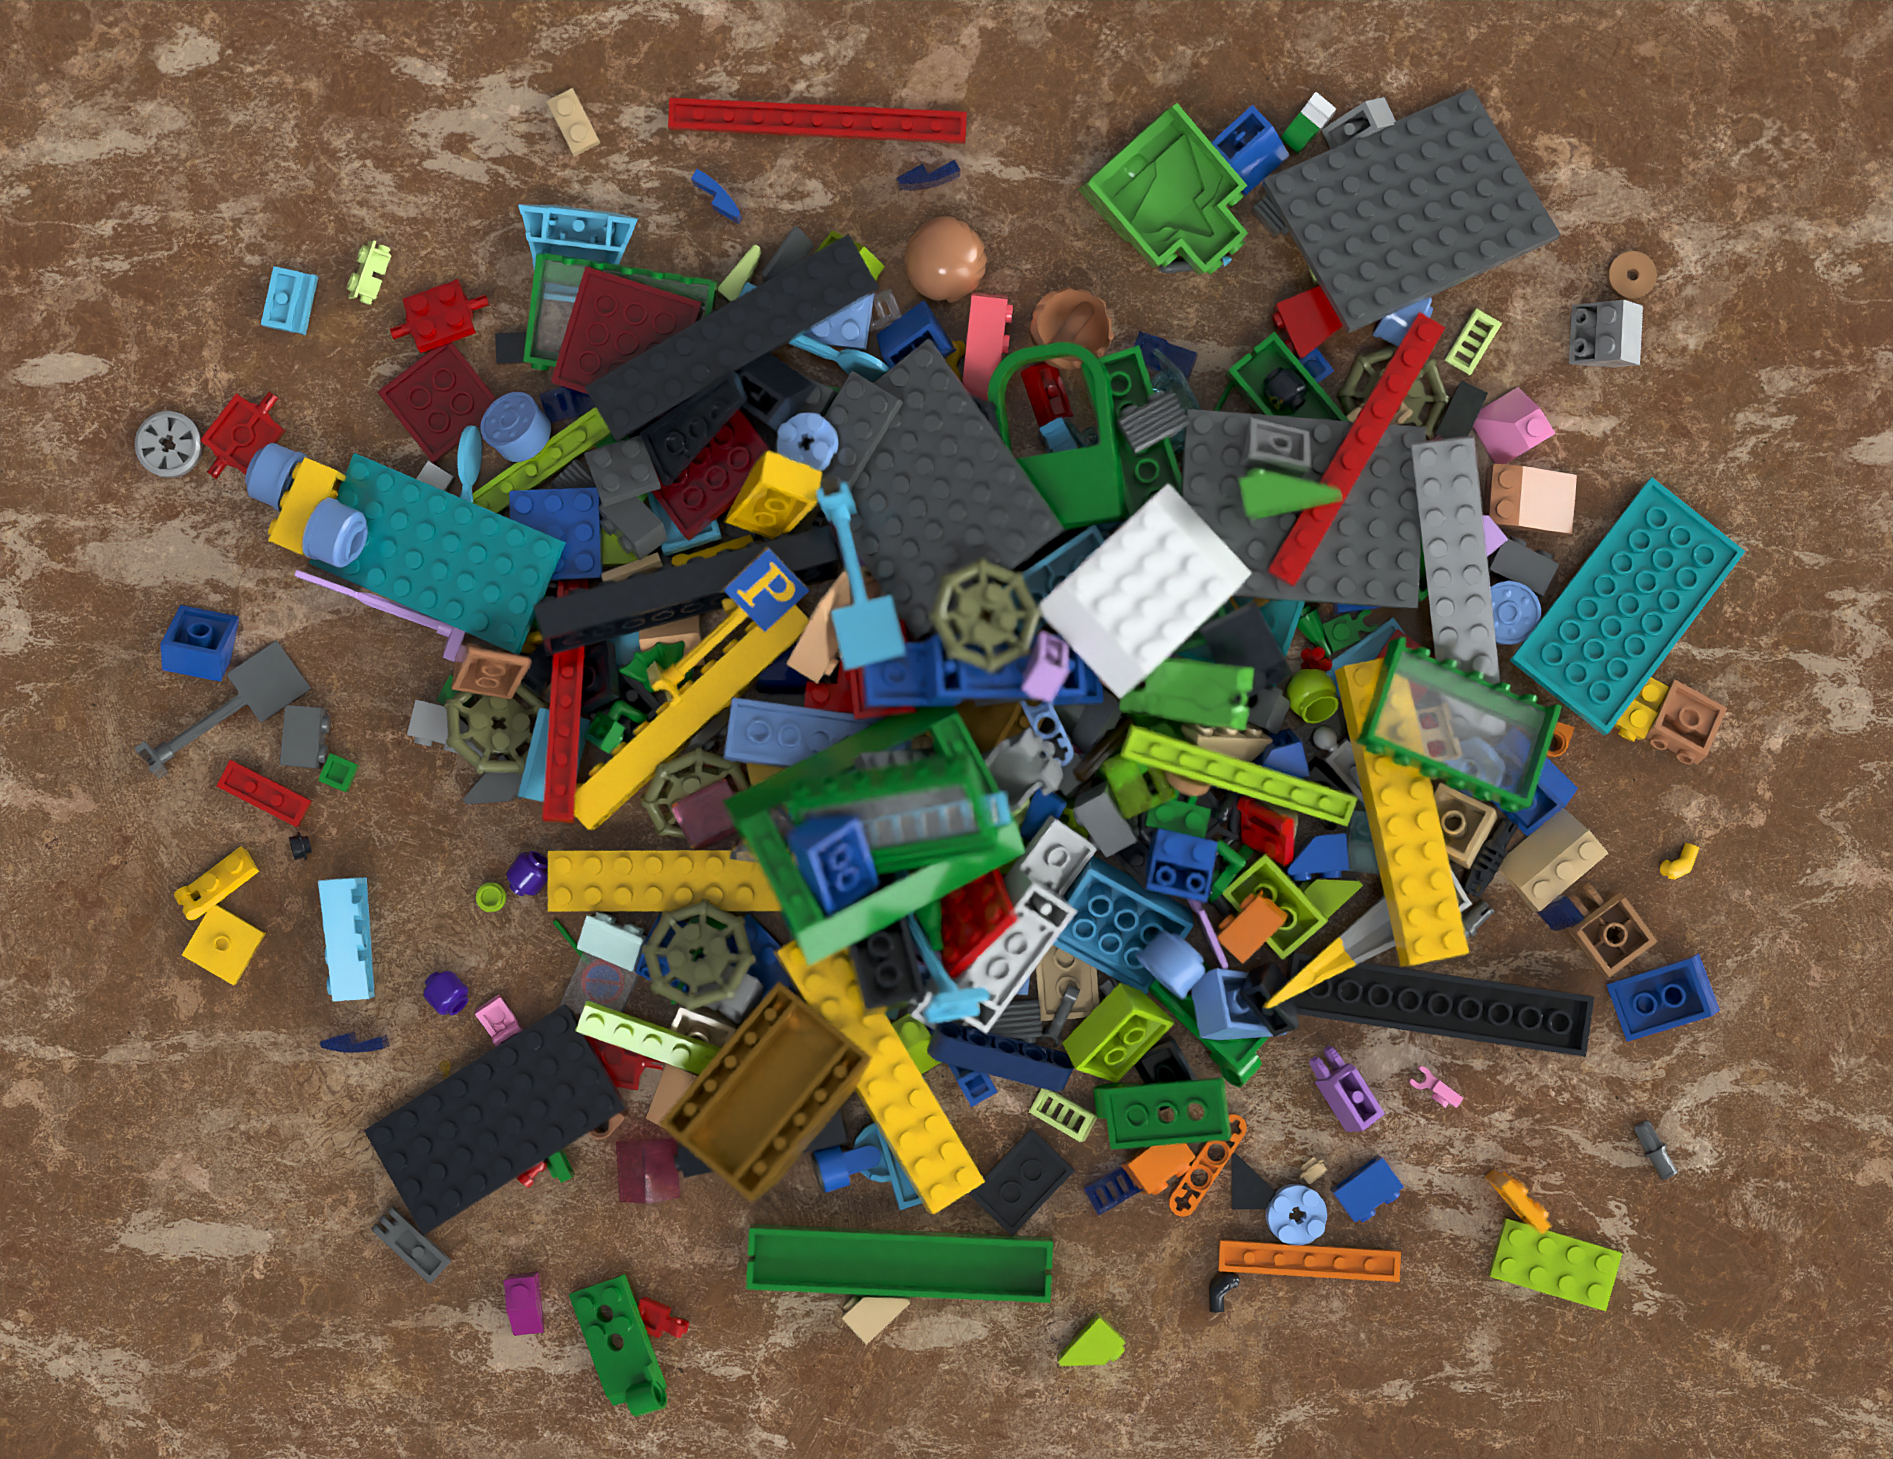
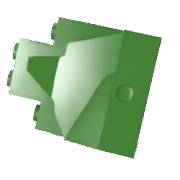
M1178 103L1160 114L1078 188L1102 218L1125 242H1130L1152 268L1158 267L1160 264L1165 268L1177 257L1175 253L1177 250L1198 275L1204 274L1206 271L1210 275L1223 264L1220 259L1227 252L1233 255L1245 244L1242 239L1248 234L1246 229L1226 207L1228 205L1231 208L1243 198L1244 195L1241 191L1247 187L1246 183Z

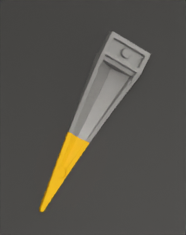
M1451 870L1461 913L1472 903ZM1385 894L1266 1002L1263 1008H1271L1356 964L1396 946Z

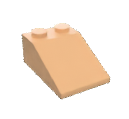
M842 572L818 605L787 662V665L816 683L820 681L824 674L828 676L832 674L839 662L836 657L842 659L831 611L851 606L849 577L846 572Z

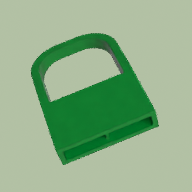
M1069 342L1028 347L1008 355L999 363L991 376L988 386V402L992 401L997 407L995 413L1002 441L1005 442L1012 455L1005 390L1013 373L1028 363L1061 357L1077 358L1088 365L1094 378L1100 445L1015 460L1063 526V530L1128 520L1111 382L1103 363L1086 348Z

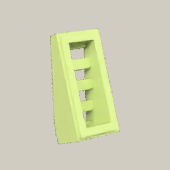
M753 245L717 288L719 295L728 303L739 297L746 282L750 283L762 254L759 246Z
M1474 307L1447 354L1445 361L1471 375L1502 323ZM1476 320L1489 326L1488 332L1475 326ZM1470 330L1484 337L1481 343L1468 336ZM1465 340L1477 347L1476 353L1461 346L1463 341ZM1457 351L1472 359L1471 362L1468 364L1456 357Z
M1041 1088L1029 1110V1113L1079 1142L1086 1140L1097 1119L1096 1114L1055 1091ZM1048 1097H1051L1053 1101L1045 1114L1041 1110ZM1059 1103H1061L1064 1106L1060 1111L1057 1119H1055L1052 1116L1056 1108L1058 1107ZM1070 1109H1072L1075 1112L1072 1115L1068 1125H1066L1063 1122ZM1082 1115L1086 1118L1079 1131H1077L1074 1127Z

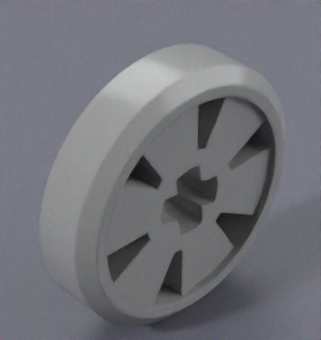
M174 411L158 412L148 417L140 425L135 437L136 455L140 463L148 471L165 478L180 477L190 472L201 459L203 443L200 439L202 434L198 426L183 414ZM170 437H173L172 442L176 444L174 450L169 449L168 452H165L166 447L162 445L165 439L170 440Z

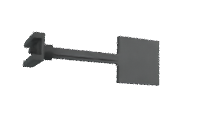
M277 640L226 674L239 692L236 697L166 743L164 741L152 749L144 741L134 748L150 765L149 770L160 780L169 774L165 763L175 756L174 753L242 707L248 705L258 720L263 723L285 708V705L291 704L312 690Z

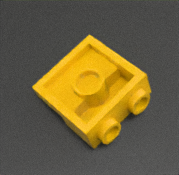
M1650 677L1614 725V727L1619 729L1618 734L1632 742L1635 739H1645L1658 715L1657 710L1670 687Z

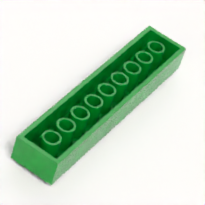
M1139 345L1098 358L1105 366L1110 378L1116 422L1122 418L1119 413L1128 407L1136 404L1139 409L1148 404L1146 398L1154 394V390ZM1082 363L1079 370L1099 429L1094 378L1088 365ZM1117 426L1128 520L1168 483L1181 496L1182 477L1169 437L1133 455ZM1223 604L1182 641L1171 654L1175 655L1206 645L1207 643L1200 631V627L1225 616Z

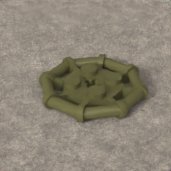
M1392 344L1363 355L1359 353L1354 357L1355 362L1342 389L1338 391V398H1341L1347 415L1356 408L1354 399H1360L1363 403L1367 400L1384 369L1375 371L1370 364L1392 357L1397 346ZM1434 358L1426 360L1405 396L1403 402L1413 413L1401 424L1403 426L1412 424L1417 427H1426V440L1428 441L1434 437L1433 432L1446 405L1450 404V397L1446 394L1436 366L1437 361ZM1364 371L1370 378L1363 392L1354 391ZM1425 373H1427L1434 396L1425 395L1424 386L1420 381V378ZM1424 403L1433 404L1423 424L1418 419L1419 413Z
M977 558L976 562L950 574L944 573L940 577L941 585L933 610L929 613V621L933 622L950 659L956 658L982 668L986 673H994L995 669L1020 657H1027L1031 653V641L1038 619L1042 617V612L1037 608L1023 580L1024 575L1021 572L1015 573L989 563L985 558ZM976 575L977 585L963 590L958 585V583ZM986 575L1008 584L1004 589L995 584L986 583ZM1013 588L1025 611L1016 610L1009 596ZM952 593L957 597L956 607L953 612H945L950 594ZM980 608H984L991 613L990 623H987L986 620H979ZM1025 619L1020 639L1018 640L1012 633L1017 625V620ZM946 621L953 622L960 636L958 642H956ZM1004 641L1011 647L1004 652L993 655L992 647ZM965 643L976 644L978 648L983 649V655L962 647Z
M520 683L515 692L533 708L525 710L513 698L505 699L477 694L480 700L470 709L463 706V704L474 693L459 691L452 699H447L444 704V708L447 710L448 739L446 744L449 748H454L476 768V773L509 772L521 775L524 773L529 749L521 757L518 756L516 750L525 742L531 744L533 733L529 732L530 718L538 715L539 708L549 710V703L547 701L544 702ZM459 716L466 718L468 723V730L463 734L460 733ZM492 720H501L506 729L504 731L500 728L494 730L492 728ZM471 741L483 752V756H479L465 742ZM495 753H503L502 756H508L509 760H488L489 755L494 756Z
M698 747L686 755L665 764L661 762L656 766L657 771L646 794L641 796V805L648 811L655 825V832L658 835H669L693 841L694 844H701V841L730 828L735 829L729 814L724 809L722 801L751 787L745 778L739 761L724 760V756L703 751L701 747ZM703 763H705V764H709V765H712V766H716V767H718V768H717V769H713V768L705 767V766H702V765H703ZM693 765L689 767V771L684 774H682V772L679 771L683 768ZM730 774L735 785L727 786L723 778ZM665 780H670L665 792H660ZM698 791H702L700 798L693 799L690 796L691 794H697ZM667 803L670 812L663 816L658 805ZM716 816H718L719 818H721L720 820H718V821H716V822H714V823H711V822H713V821L715 820ZM677 820L692 823V829L674 825ZM700 823L709 824L707 826L700 828Z
M702 899L699 903L669 912L665 910L661 913V920L647 944L643 945L641 950L646 959L652 982V991L654 993L659 992L687 1007L688 1011H694L697 1007L727 998L733 999L735 997L734 993L750 965L755 963V956L751 952L744 927L745 920L742 916L736 917L709 903V899ZM700 915L699 923L688 924L684 928H680L676 923ZM708 916L724 923L727 927L720 932L707 925ZM672 927L676 933L667 948H659L669 928ZM733 934L739 954H730L726 939ZM699 948L704 949L703 953L706 958L693 962V955L691 953ZM657 956L667 957L671 972L664 977L662 976ZM730 963H737L728 981L725 983L722 980V976ZM676 979L690 986L689 994L670 984ZM707 983H717L720 987L698 994V988L703 987Z

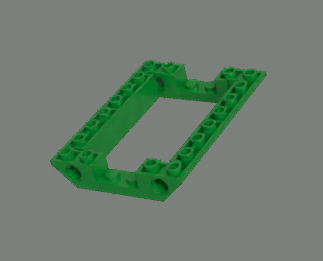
M916 706L917 712L889 716L722 801L750 856L754 855L781 907L779 912L808 966L1025 853L1017 823L1009 809L1011 823L996 826L998 831L997 855L931 865L843 912L824 920L769 815V812L784 805L788 782L847 773L857 768L853 759L861 753L891 751L926 733L927 730L933 739L932 745L939 757L969 752L984 795L1001 793L963 721L953 706ZM960 784L965 797L968 799L963 784Z

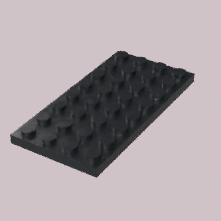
M568 1004L562 1005L364 1130L422 1235L433 1231L628 1109L587 1036L576 1032L578 1020Z

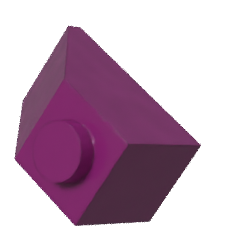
M539 1271L509 1274L503 1281L506 1311L513 1335L544 1333Z

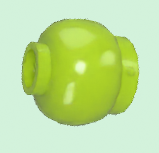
M1300 670L1292 677L1287 686L1286 698L1291 702L1289 707L1307 723L1322 722L1331 717L1338 708L1339 703L1336 698L1337 689L1334 680L1322 670Z

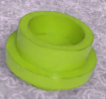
M488 882L477 890L476 902L483 911L496 912L505 905L506 892L498 883Z

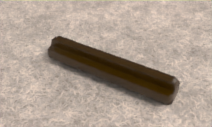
M1123 716L1117 722L1115 729H1111L1073 769V774L1077 781L1087 782L1126 740L1130 726H1137L1133 718Z

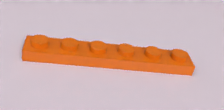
M1219 1239L1217 1270L1224 1272L1400 1282L1401 1251Z

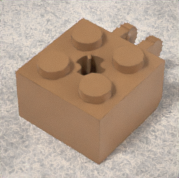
M1588 883L1583 888L1585 894L1595 906L1587 910L1579 897L1574 894L1568 898L1569 902L1580 917L1566 926V929L1599 974L1610 977L1658 941L1621 892H1612L1602 899L1594 887ZM1615 928V932L1612 934L1614 940L1607 939L1608 929Z

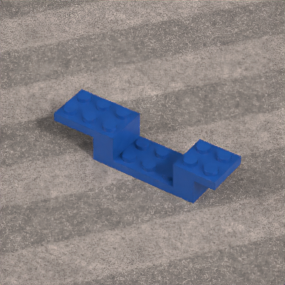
M933 635L924 643H903L905 655L862 666L865 707L954 706L963 699L1033 698L1026 691L1022 690L1023 673L1031 653L1027 657H1020L995 669L994 673H986L984 669L956 658L950 659L939 635ZM953 635L954 638H955V640H956V642H958V640L960 639V636H959V635ZM1013 635L1018 640L1020 639V635ZM1033 635L1030 645L1031 652L1038 635ZM1051 635L1066 642L1060 635ZM1004 641L992 647L993 655L995 656L1011 647ZM965 643L962 647L983 655V649L978 648L976 644ZM1068 644V674L1051 702L1041 699L1042 705L1101 704L1103 702V691L1098 675Z

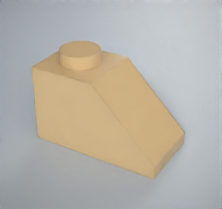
M854 1295L843 1305L842 1308L845 1311L842 1313V1319L867 1345L911 1303V1298L880 1295H861L858 1298Z

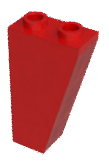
M1321 286L1276 303L1273 308L1274 313L1271 314L1276 329H1282L1286 339L1283 341L1284 344L1298 360L1306 357L1344 327Z

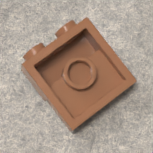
M1674 679L1668 686L1670 688L1657 710L1658 715L1646 737L1651 739L1650 744L1659 750L1669 749L1675 752L1680 762L1684 764H1698L1707 757L1727 708Z

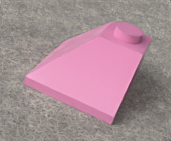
M1519 387L1482 408L1472 427L1494 464H1506L1555 434L1540 407Z

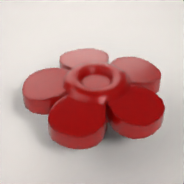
M1317 646L1313 650L1305 648L1300 654L1304 660L1301 664L1302 670L1318 669L1326 672L1333 666L1331 659L1323 658L1325 650L1322 647Z

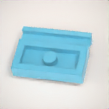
M273 266L261 325L263 327L306 335L318 277L313 274L310 275Z

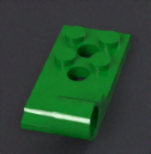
M1203 961L1202 965L1205 968V973L1212 971V969ZM1157 979L1148 987V990L1212 1052L1209 1057L1220 1067V1073L1228 1083L1237 1088H1242L1262 1066V1062L1255 1052L1269 1037L1227 1040L1200 1038L1194 1001L1191 995L1187 994L1181 1000Z
M1223 1077L1139 1085L1138 1083H1108L1093 1087L1096 1116L1099 1119H1107L1111 1149L1222 1141L1231 1138ZM1198 1103L1203 1107V1118L1196 1119L1190 1115V1104ZM1161 1106H1169L1173 1109L1174 1119L1172 1121H1165L1160 1117L1159 1109Z
M622 1274L568 1294L605 1395L612 1403V1406L626 1402L630 1413L634 1417L664 1409L667 1406L665 1390L667 1385L626 1275ZM602 1305H607L612 1309V1320L603 1317L601 1313ZM613 1334H619L623 1338V1348H618L612 1343Z

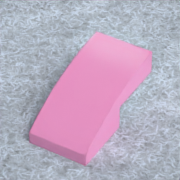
M500 994L474 1010L476 1017L488 1031L496 1047L524 1030Z

